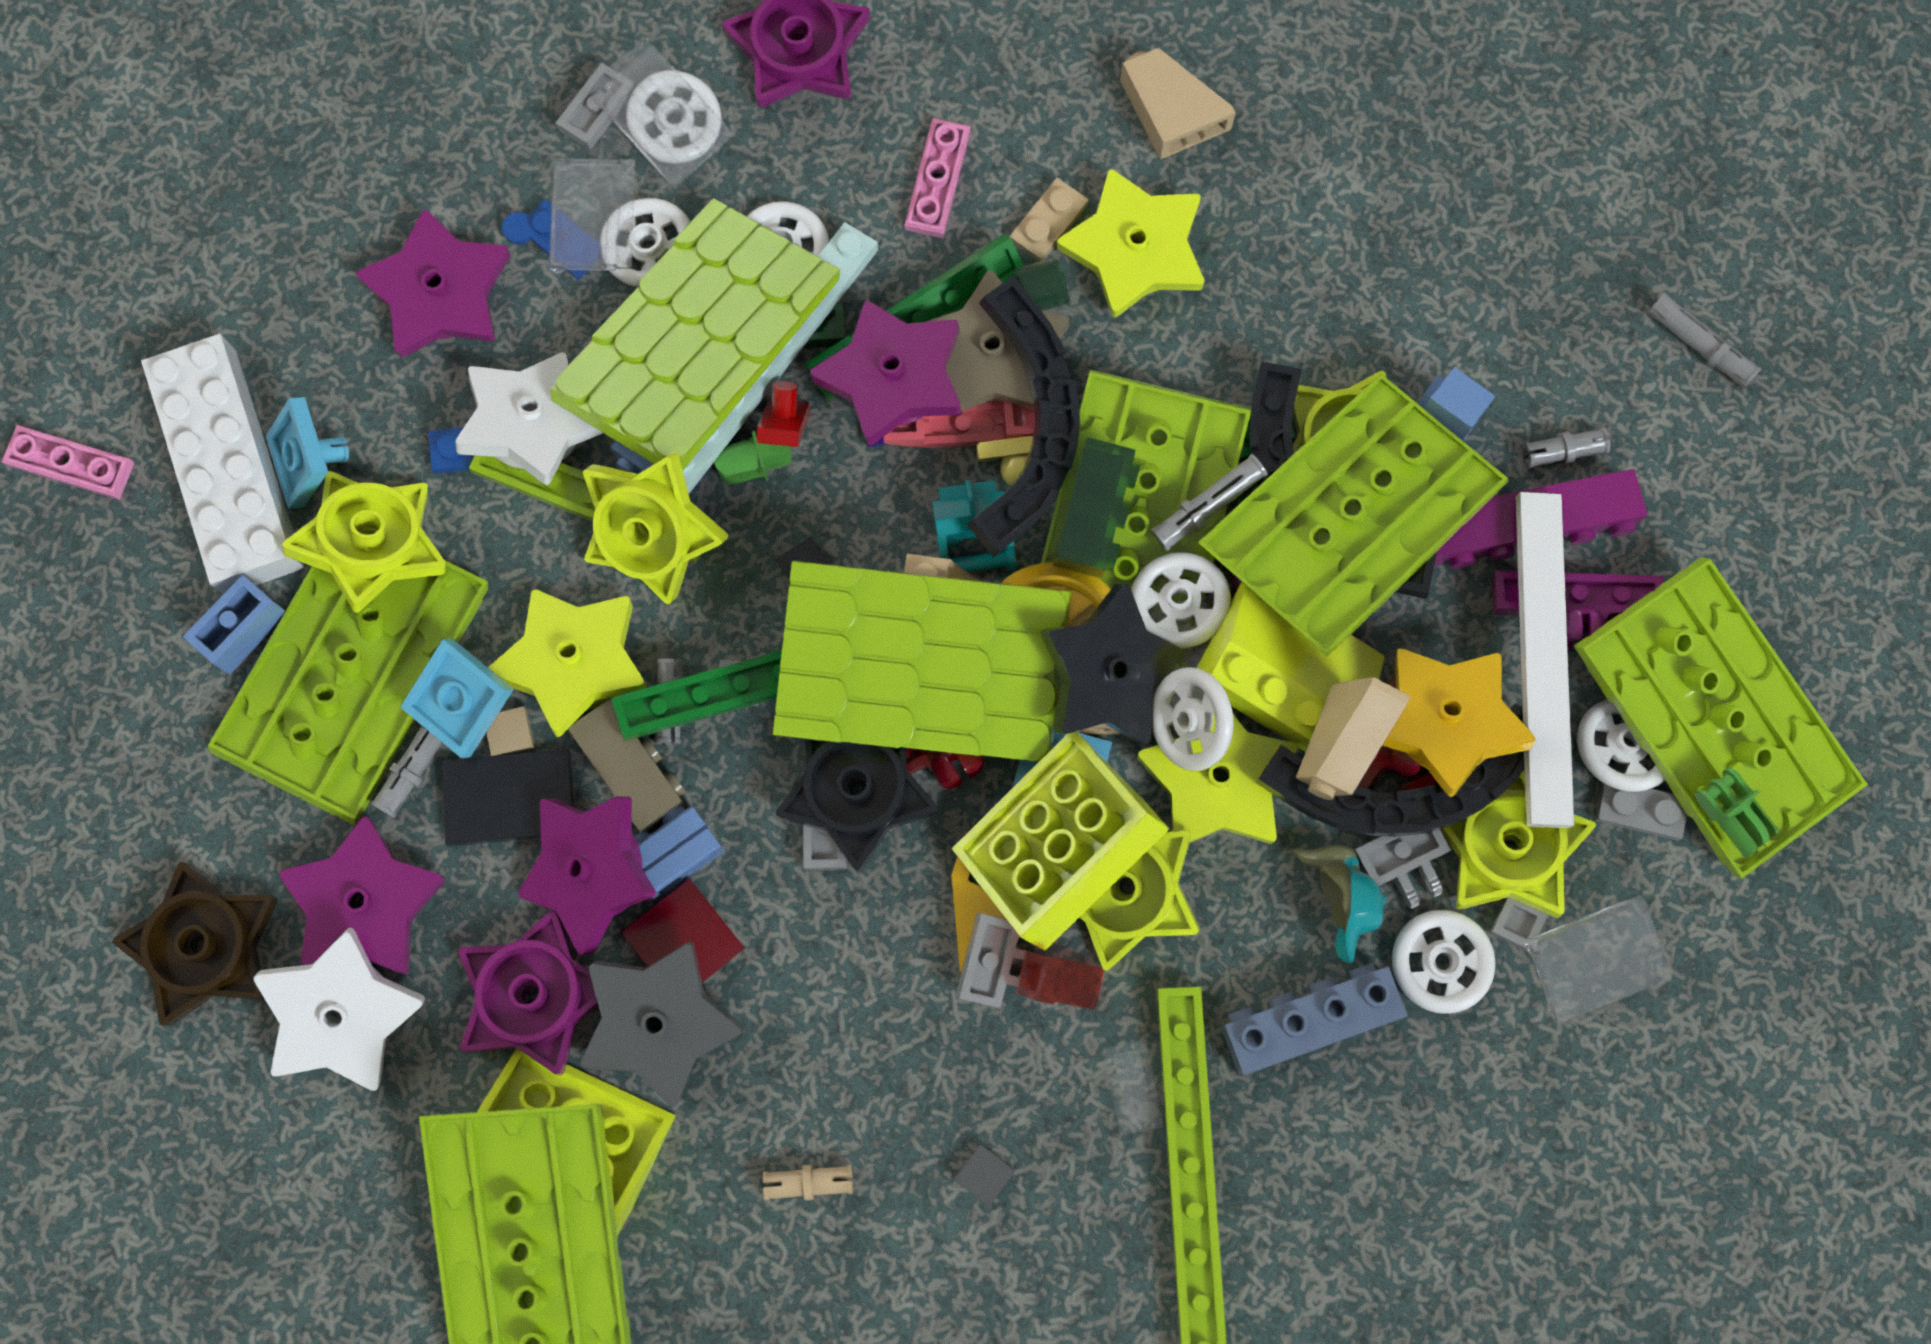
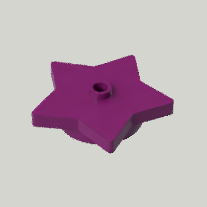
M764 0L757 9L725 20L722 26L725 35L754 62L755 93L758 107H765L803 89L850 99L851 87L846 54L870 21V10L868 7L832 2L831 0Z
M423 210L401 252L357 271L356 276L363 285L390 307L394 349L399 357L403 358L437 339L455 336L493 342L495 340V333L488 301L489 292L509 261L511 254L507 246L458 241L429 211Z
M865 301L851 344L814 367L810 371L812 380L815 384L853 404L866 443L870 446L897 426L915 422L924 416L960 415L962 412L960 401L945 370L959 335L958 321L952 319L906 324L874 303Z
M630 796L614 797L586 812L557 799L540 800L541 854L521 886L518 896L556 911L579 955L594 954L613 916L618 915L628 906L656 896L655 888L642 869L640 848L631 832L632 798Z
M363 817L331 858L285 869L279 873L280 878L306 915L300 966L312 965L348 928H353L369 961L396 972L407 974L410 962L411 924L418 912L446 881L445 877L397 861L374 821L369 817ZM362 893L364 903L360 908L354 909L355 899Z
M550 911L514 943L498 946L462 947L458 950L475 994V1003L460 1045L462 1052L471 1054L518 1048L558 1076L564 1074L576 1024L599 1006L589 969L574 961L562 921L556 911ZM533 988L539 989L536 1000L528 1004L526 1001L527 992Z

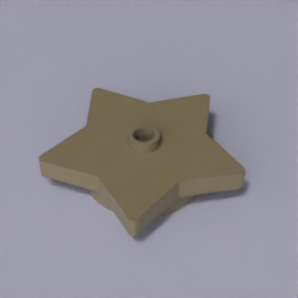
M988 271L962 310L925 322L952 319L958 321L959 335L945 370L958 396L962 412L985 402L1000 401L1035 410L1029 379L1019 356L1002 331L979 304L984 296L1002 284L993 271ZM1042 311L1053 326L1059 339H1061L1069 328L1068 316ZM991 347H998V348L995 349V350H989V349H988V348H991Z

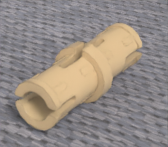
M803 1165L802 1170L764 1171L763 1183H782L781 1186L763 1187L764 1199L768 1201L770 1199L804 1196V1200L807 1201L814 1200V1195L853 1194L852 1180L834 1182L835 1179L853 1178L852 1165L813 1169L812 1165Z

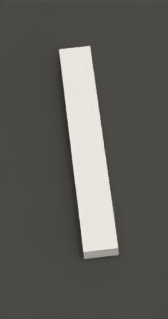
M1520 492L1516 496L1522 709L1523 724L1536 738L1532 749L1524 751L1526 826L1570 828L1574 826L1562 496L1561 494Z

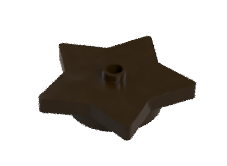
M180 862L177 865L163 902L148 918L117 935L112 941L115 946L145 968L152 978L160 1025L172 1026L212 997L265 1000L254 982L255 975L261 970L256 946L278 899L272 895L222 894L190 864ZM204 938V946L198 952L197 943L200 939Z

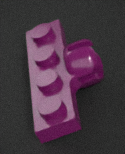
M1494 571L1492 575L1493 615L1519 616L1518 571ZM1564 573L1567 651H1573V641L1579 640L1580 642L1587 636L1592 635L1593 632L1606 624V620L1613 619L1617 615L1622 614L1624 610L1651 591H1655L1657 587L1663 584V576Z

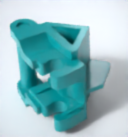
M968 479L965 480L964 485L938 488L939 500L932 501L939 558L950 559L968 573L1007 567L1008 571L1017 570L1014 541L1005 548V551H1001L994 558L990 553L948 558L947 548L957 547L959 540L976 538V535L967 524L1006 492H997L996 480L970 484Z

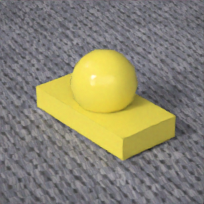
M1033 436L979 442L976 446L977 463L1002 460L1000 463L1002 478L1011 486L1026 463Z

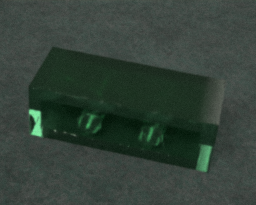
M1086 437L1053 566L1101 579L1106 567L1114 569L1120 544L1113 543L1116 527L1124 529L1130 504L1123 503L1126 487L1134 489L1140 464L1133 463L1135 449Z

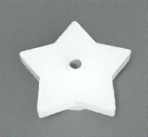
M563 352L520 372L475 366L468 368L469 382L477 409L455 441L458 454L494 456L507 465L525 469L540 482L548 485L553 479L561 461L572 453L578 443L603 434V432L551 401L550 389L556 384L557 377L568 366L567 356Z
M348 928L312 965L260 970L254 977V982L280 1023L271 1067L272 1076H282L327 1067L371 1091L377 1090L381 1082L386 1037L416 1012L425 1001V997L422 994L384 978L372 967L353 928ZM330 1010L339 1012L342 1018L333 1016Z

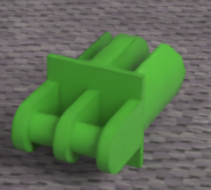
M752 431V438L728 444L716 458L714 464L721 480L727 485L738 484L760 477H765V480L768 481L767 470L779 468L791 462L792 453L790 446L757 443L755 431Z
M1727 767L1722 771L1723 777L1721 779L1714 778L1709 782V789L1706 791L1699 790L1695 797L1709 816L1706 821H1716L1739 852L1748 858L1757 850V847L1763 846L1769 840V837H1773L1780 830L1754 798L1760 792L1758 790L1752 791L1736 770ZM1730 787L1735 792V796L1729 790ZM1716 799L1720 801V803L1723 805L1722 807L1718 805V803L1715 801Z

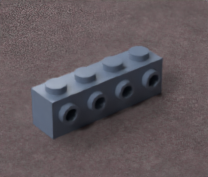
M1370 963L1349 971L1351 976L1349 981L1336 985L1333 977L1309 985L1311 994L1299 999H1295L1293 992H1289L1268 1000L1271 1009L1255 1014L1253 1007L1250 1006L1228 1014L1230 1023L1222 1026L1221 1030L1238 1076L1247 1075L1407 1017L1408 1015L1389 967L1376 970L1374 963Z

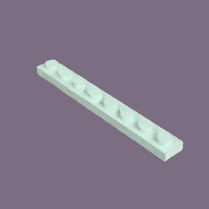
M844 222L821 251L818 257L822 261H827L840 269L839 281L683 470L688 493L692 491L772 388L773 383L779 379L812 334L878 251L877 241Z

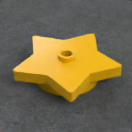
M1398 649L1395 658L1396 687L1398 690L1409 695L1410 698L1382 746L1405 752L1415 762L1426 767L1449 797H1453L1476 766L1485 759L1532 749L1536 739L1535 736L1502 701V657L1499 653L1447 665L1405 649Z

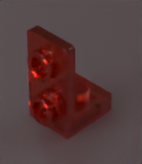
M1025 951L1016 994L1049 1004L1058 1002L1095 1009L1104 970L1096 965Z

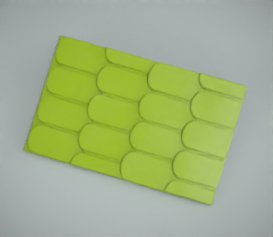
M713 198L674 239V245L644 275L639 282V287L592 335V341L557 377L556 384L550 389L551 401L653 464L672 452L678 453L682 470H684L837 284L840 269L827 261H822L818 256L795 243H790L786 238L763 225L760 226L754 220L732 208L729 209L727 205Z
M1090 370L1079 411L1080 428L1074 462L1059 490L1041 563L1057 562L1081 567L1100 578L1110 589L1115 584H1128L1131 589L1139 572L1148 563L1165 554L1176 552L1193 553L1213 563L1215 557L1198 542L1225 518L1228 505L1206 520L1204 528L1200 531L1194 529L1171 546L1168 551L1164 550L1158 543L1151 529L1157 527L1180 509L1179 504L1187 499L1190 502L1238 466L1251 408ZM1184 569L1180 579H1186L1197 584L1200 574ZM1160 575L1154 580L1150 588L1160 593L1161 589L1170 581L1163 575ZM1177 593L1173 596L1172 601L1182 604L1186 602L1188 597L1184 593ZM1201 593L1200 609H1202L1206 593ZM1159 604L1148 609L1151 618L1156 623L1167 617L1162 612ZM1194 617L1176 622L1179 632L1189 631L1197 627ZM1192 647L1183 648L1186 655L1175 667L1176 669L1188 666Z
M1380 374L1198 543L1328 657L1509 480L1402 390Z
M1700 557L1687 566L1686 569L1681 570L1657 587L1655 591H1651L1624 610L1622 614L1617 615L1593 632L1592 635L1587 636L1574 645V648L1607 700L1615 705L1641 748L1650 755L1686 814L1693 818L1721 864L1727 866L1733 876L1743 879L1868 785L1709 558ZM1727 767L1736 770L1752 791L1758 790L1760 792L1754 798L1780 830L1773 837H1769V840L1763 846L1757 847V850L1748 858L1739 852L1716 821H1706L1709 816L1695 797L1699 790L1706 791L1709 789V782L1714 778L1721 779L1723 777L1722 771ZM1730 787L1729 790L1735 796V792ZM1718 799L1715 800L1720 807L1723 806Z
M445 561V574L393 580L368 605L357 613L352 610L333 575L312 566L209 742V752L356 826L416 721L401 708L402 703L441 641L452 638L459 643L488 591V581Z
M792 561L773 735L1040 761L1053 748L1054 723L1059 699V691L1054 676V662L1040 633L1044 629L1068 625L1072 591Z
M588 1104L419 1116L449 1344H631L629 1317L626 1315L622 1263L618 1252L612 1179L609 1176L604 1118L601 1114V1105Z

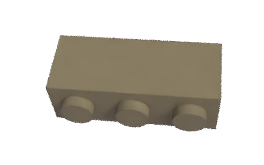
M610 699L568 728L614 796H630L632 798V822L640 832H652L663 824L661 819L671 810L679 806L686 808L680 797L687 792L673 772L667 776L662 773L656 763L663 758L649 738L642 743L638 738L623 742Z

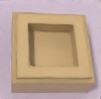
M525 706L499 712L486 732L491 756L511 755L535 749L528 711Z

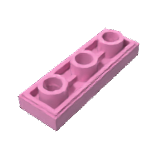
M932 118L904 225L905 230L944 238L971 133V126ZM936 173L944 175L942 178L938 179L932 177V175Z
M19 425L16 426L1 461L6 466L118 500L121 498L135 464L131 459ZM70 457L69 461L62 465L64 459Z

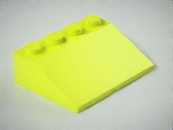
M1241 582L1231 601V606L1224 622L1212 637L1197 668L1210 673L1218 680L1226 691L1232 707L1285 740L1298 744L1299 748L1306 752L1332 684L1375 677L1379 680L1385 656L1353 635H1350L1327 657Z
M1076 731L1067 734L952 850L1018 935L1045 951L1139 860L1169 828L1138 793Z
M516 1048L477 1112L588 1104L601 1105L618 1236L632 1211L676 1115L567 1064L564 1074L558 1076Z

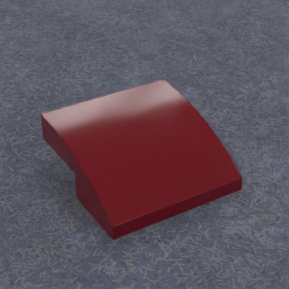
M689 877L621 930L622 935L646 966L656 962L690 940L693 941L702 983L745 949Z

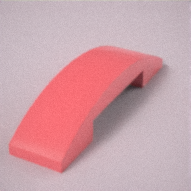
M1006 401L985 402L961 412L960 415L924 416L915 422L897 426L886 434L883 440L884 444L898 446L947 448L978 445L979 442L1034 436L1035 410Z

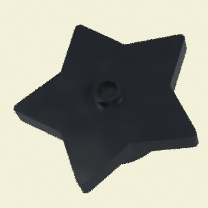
M1115 584L1088 619L1082 620L1077 624L1044 629L1040 633L1054 662L1055 682L1059 691L1054 731L1056 733L1069 734L1100 724H1106L1135 742L1148 744L1151 736L1155 691L1163 679L1185 657L1186 652L1180 647L1147 631L1130 586L1128 584Z
M805 739V773L775 813L781 820L828 831L854 870L861 872L889 829L936 815L939 810L934 801L907 770L908 748ZM862 782L866 785L862 793L858 795L851 794L850 789L854 783Z

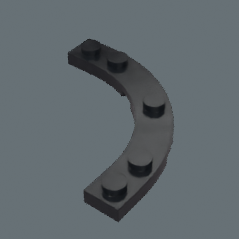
M1011 276L979 302L1019 356L1029 379L1035 407L1033 441L1026 463L1018 478L1000 498L967 524L993 558L1035 524L1054 503L1068 471L1072 468L1078 446L1080 428L1076 381L1070 378L1068 367L1063 357L1065 353L1063 344L1049 320L1014 276Z
M1261 361L1249 421L1250 455L1253 454L1268 473L1267 477L1257 482L1258 487L1294 454L1292 415L1302 371L1299 368ZM1434 554L1428 561L1422 564L1394 593L1427 599L1437 554Z
M1515 703L1510 707V710L1523 723V709ZM1280 745L1256 783L1310 818L1338 829L1372 836L1401 837L1440 830L1461 822L1493 802L1523 772L1524 751L1485 759L1476 766L1453 797H1449L1439 783L1417 789L1396 791L1395 793L1374 792L1368 788L1357 786L1352 795L1334 796L1333 800L1324 799L1308 791L1309 785L1296 779L1303 758L1283 745Z

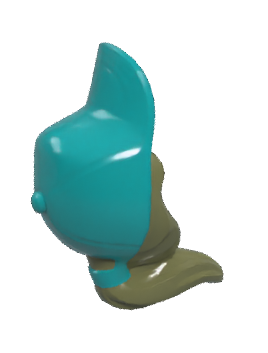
M1330 845L1313 850L1297 848L1295 854L1301 862L1320 869L1321 886L1333 909L1332 922L1338 927L1335 942L1337 955L1342 961L1353 963L1359 936L1374 931L1382 925L1386 897L1382 895L1376 881L1360 871L1356 853L1350 847Z

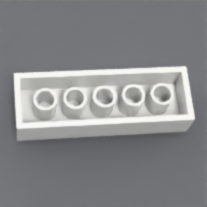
M217 334L141 360L210 585L224 594L242 575L255 585H259L304 569V563L283 555L282 543L292 536L294 532L236 350L221 334Z

